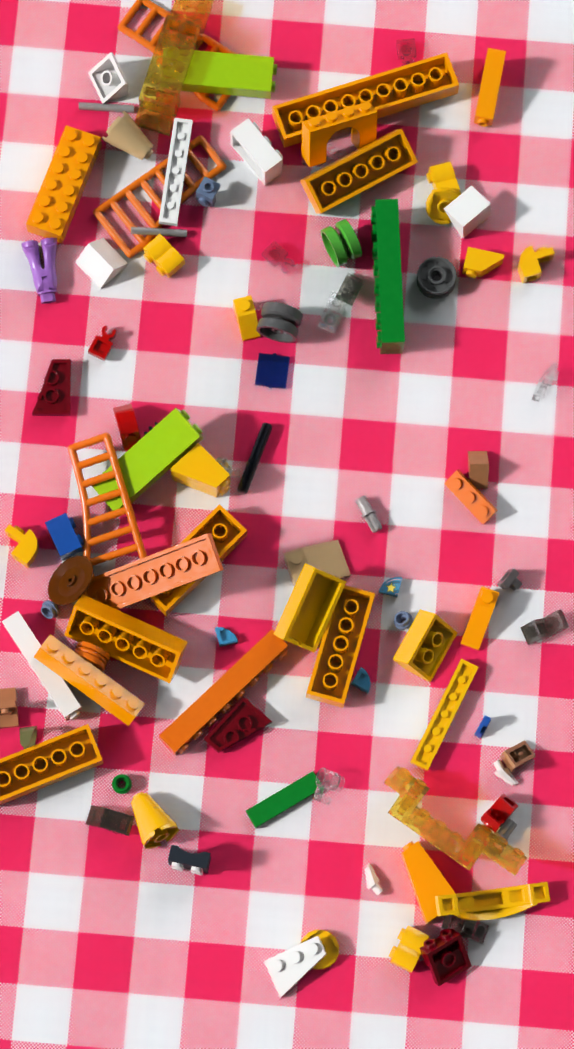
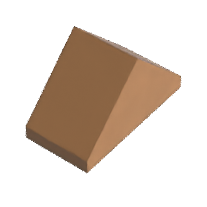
M468 451V480L477 489H488L489 461L487 451Z
M525 740L505 750L500 756L511 773L536 757Z

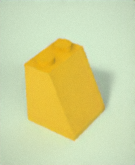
M199 443L170 468L171 478L175 482L216 498L220 494L223 496L230 489V474Z

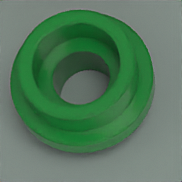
M120 774L113 779L112 787L116 793L125 794L130 791L132 782L127 775ZM124 781L126 783L125 787L120 788L118 786L119 782Z

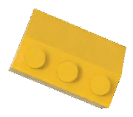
M419 610L393 660L407 671L431 682L458 632L438 615Z

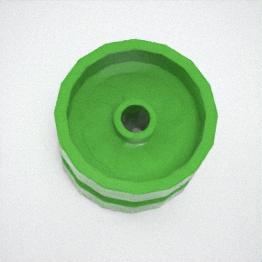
M346 219L337 222L335 229L328 226L321 230V238L327 253L337 267L346 264L348 257L351 260H355L362 256L359 240Z

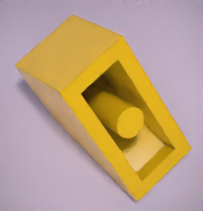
M468 247L462 274H466L469 278L482 277L502 265L504 254Z
M252 296L234 299L233 309L242 341L261 337L257 332L258 320Z

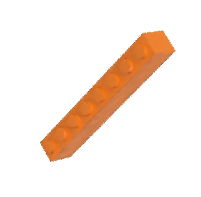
M273 629L159 735V739L175 755L184 753L189 748L188 743L193 739L196 741L204 733L202 730L207 725L211 727L218 720L216 717L221 712L225 714L232 707L231 703L235 699L238 701L245 695L246 692L244 690L246 688L256 685L260 680L258 677L263 672L267 674L274 667L273 663L277 659L280 661L288 654V645L281 638L274 635L275 631Z

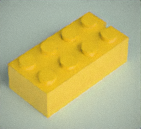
M305 563L274 635L315 653L346 581Z

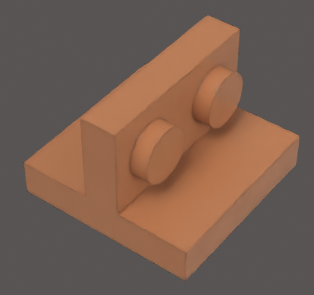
M16 687L0 689V729L19 727Z

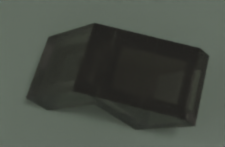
M347 273L335 298L352 306L364 280Z
M561 609L544 618L533 620L520 628L527 644L531 645L567 629L569 625Z
M91 805L86 825L106 829L115 834L129 836L134 817L111 809Z
M446 915L441 928L454 929L461 937L483 944L489 925L481 921L465 920L455 915Z

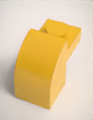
M531 245L522 252L518 263V273L522 284L540 279L542 271L539 264L553 260L555 254L553 247H541L535 252Z
M9 524L5 529V533L18 543L11 553L12 557L29 568L38 555L39 545L37 538L32 530L29 529L24 535V530L16 525L13 527Z

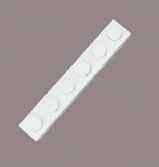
M174 118L159 224L178 225L193 120Z

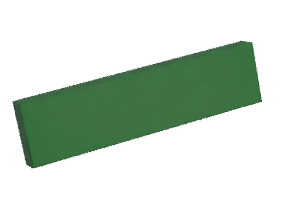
M312 771L245 812L256 829L322 790L323 787Z

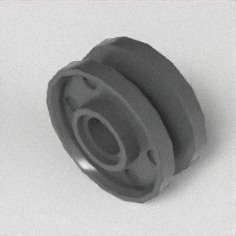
M431 257L420 265L417 272V286L422 294L432 299H442L453 291L456 284V270L450 261L442 257ZM438 275L441 279L436 281L432 277Z

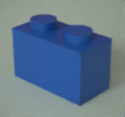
M64 513L45 522L61 560L83 551L81 545H84L81 535H76L74 531L76 525L72 517L68 518L67 514Z

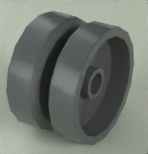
M264 303L261 311L263 318L258 321L257 332L274 341L284 343L295 342L298 335L296 327L301 325L303 317L301 311L283 303Z

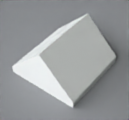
M110 52L88 72L102 104L129 94L128 83L113 52Z
M470 186L447 205L444 210L461 238H464L491 216V203L473 186Z
M104 238L88 243L76 260V264L100 289L129 265Z

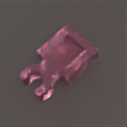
M415 38L396 40L398 60L403 59L401 66L414 63L415 61L412 58H416Z
M275 240L261 253V256L273 267L279 264L282 272L285 274L288 273V269L285 268L286 264H290L292 267L295 266V262L292 259L285 258L288 252Z

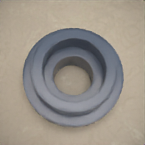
M46 600L42 604L41 613L48 619L55 618L59 615L58 605Z
M405 611L398 612L394 617V625L399 630H406L413 623L411 614Z

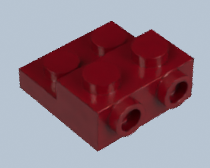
M454 929L442 930L441 936L436 939L426 940L424 946L420 948L424 962L430 968L434 982L438 986L471 967L461 935Z

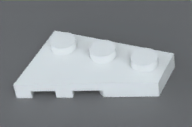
M319 936L264 961L280 998L327 955Z

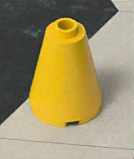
M140 792L133 797L131 805L142 844L146 849L161 846V841L166 839L168 842L179 832L177 824L148 793Z

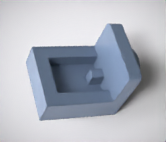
M204 177L196 190V200H198V203L202 206L213 208L220 184Z

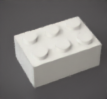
M247 118L230 131V145L263 185L266 186L282 174L283 156L279 150H274L269 138L259 132L258 125Z

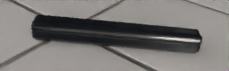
M268 423L262 424L240 480L238 491L246 494L248 492L272 430V425Z

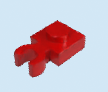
M106 325L102 328V337L96 335L88 350V354L103 361L106 360L113 347V342H110V340L116 337L115 329L111 334L106 333L108 329Z

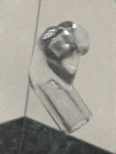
M225 457L217 458V462L230 474V477L240 478L241 468H231L226 462L227 459Z

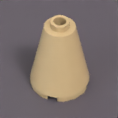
M124 110L122 112L124 116L122 118L118 116L106 131L108 136L106 138L103 136L102 140L140 160L148 159L154 152L152 150L153 145L131 116Z

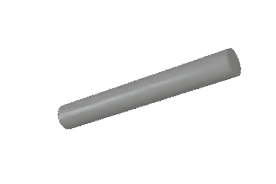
M79 102V110L123 112L125 110L127 113H134V105Z
M131 227V234L156 236L161 234L162 236L187 237V230Z

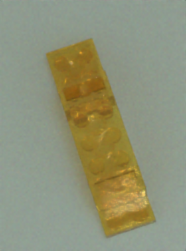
M175 0L171 14L166 15L139 96L140 107L135 119L138 127L170 136L174 118H176L181 103L180 93L194 51L199 49L214 0Z
M397 766L384 783L400 794L388 813L469 871L481 853H484L514 876L527 859L520 849L513 848L506 839L496 836L486 825L478 823L465 841L461 834L448 829L444 822L434 819L427 810L420 809L418 805L430 788L427 787L423 780L416 779L410 775L406 768Z

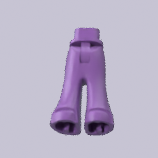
M45 238L40 241L44 257V269H42L38 241L30 240L21 243L31 267L37 295L40 296L41 304L56 302L57 275L55 260L57 238Z

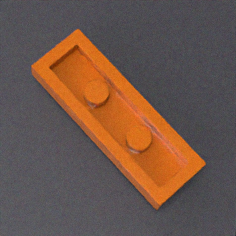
M456 470L444 483L482 524H485L498 511L460 470Z

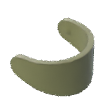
M37 726L20 728L21 746L24 749L34 746L37 737Z

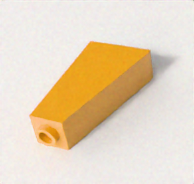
M488 48L474 118V123L482 127L492 126L506 55L504 50Z
M411 841L403 847L404 851L401 856L424 922L428 924L438 917L435 896L456 893L419 841L415 844Z

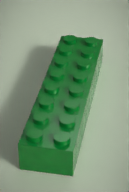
M375 199V206H371L370 219L372 224L371 240L373 242L372 259H374L373 277H375L374 295H376L375 312H378L376 313L375 327L376 330H379L377 331L376 347L380 348V354H403L405 332L398 199Z

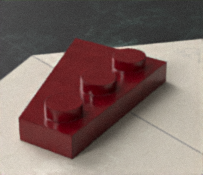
M71 359L51 360L32 416H71Z
M242 696L204 738V741L220 753L271 724L272 721Z

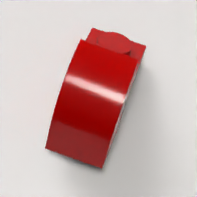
M131 403L113 408L124 451L130 449L141 439Z
M503 793L490 809L483 814L480 820L489 829L496 832L517 809L518 805Z

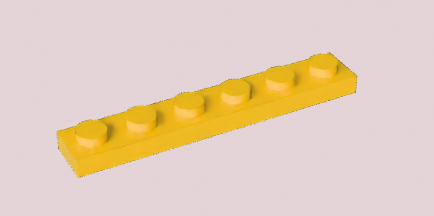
M461 658L410 761L411 764L428 771L479 668L478 666Z

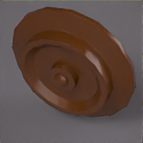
M75 556L61 563L49 581V599L56 605L64 606L72 604L84 595L93 577L92 562L84 556Z

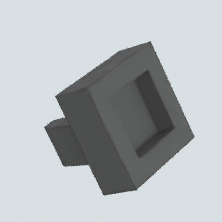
M514 568L508 569L497 585L502 589L510 587L513 590H518L522 585V582L516 578L519 572Z

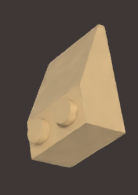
M338 540L306 546L284 553V561L294 587L305 563L340 579L351 576Z

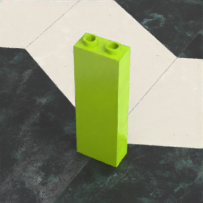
M164 48L160 86L161 89L271 99V92H275L276 81L272 80L273 75H277V64H274V57Z
M175 408L118 459L131 503L162 477L196 444L204 439L201 435L203 431L196 423L193 425L189 421L191 417L184 409L179 410ZM112 465L102 474L113 471ZM115 478L92 485L99 495L118 489ZM121 496L105 501L112 510L124 507Z

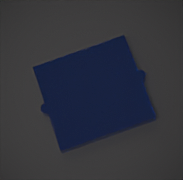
M259 353L255 385L268 387L269 389H286L290 357L279 356L276 353H273V355Z

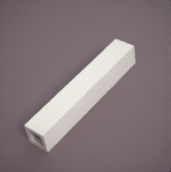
M19 611L3 620L4 627L65 720L77 718L80 715V711H82V707L63 678L34 658L41 645Z

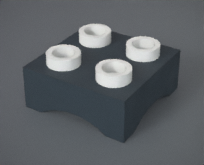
M171 845L168 863L172 869L183 871L184 868L190 869L191 873L196 875H203V872L208 873L211 860L210 853L208 852L188 853L175 845Z

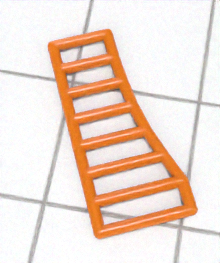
M136 0L118 25L119 31L140 43L162 60L163 51L157 47V44L172 23L182 29L168 48L176 49L186 34L190 33L197 38L189 50H198L200 45L205 42L212 47L210 52L219 51L221 53L237 54L150 0ZM143 4L151 9V11L135 32L128 28L127 25ZM157 14L166 18L151 41L142 37ZM194 92L201 102L216 111H220L231 96L222 94L220 99L215 102L208 97L210 93Z
M199 135L190 142L188 159L203 177L194 183L185 172L184 182L189 188L182 193L181 204L196 192L204 177L212 179L227 167L202 135ZM199 144L217 164L209 172L192 152V149ZM168 158L93 210L94 216L128 258H132L141 252L155 235H146L144 237L143 235L133 234L139 244L130 249L102 213L111 207L131 232V227L136 226L117 203L124 197H127L151 228H161L163 224H159V219L155 222L132 192L141 186L156 206L161 209L162 200L147 181L156 175L164 185L165 175L162 170L167 168Z
M106 432L69 445L68 452L73 465L82 505L84 524L83 556L92 562V566L138 551L140 559L147 557L110 434ZM103 441L105 442L106 453L79 462L77 450ZM110 460L113 471L84 480L83 468ZM113 478L116 479L118 489L88 499L87 487ZM121 496L124 507L90 518V506ZM127 515L129 526L91 538V526ZM132 533L135 544L91 558V546Z

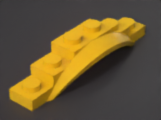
M548 882L435 896L438 917L455 915L465 920L482 921L510 916L532 908L538 903L550 902Z

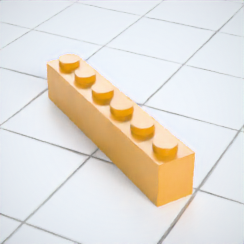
M51 634L34 656V658L127 726L131 724L145 705L142 700Z

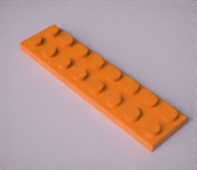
M207 533L92 577L91 584L84 595L119 610L224 569L212 534Z

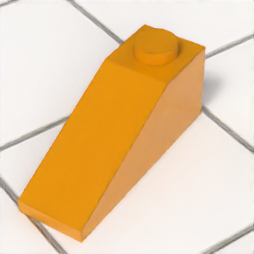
M481 586L460 644L479 650L499 592Z

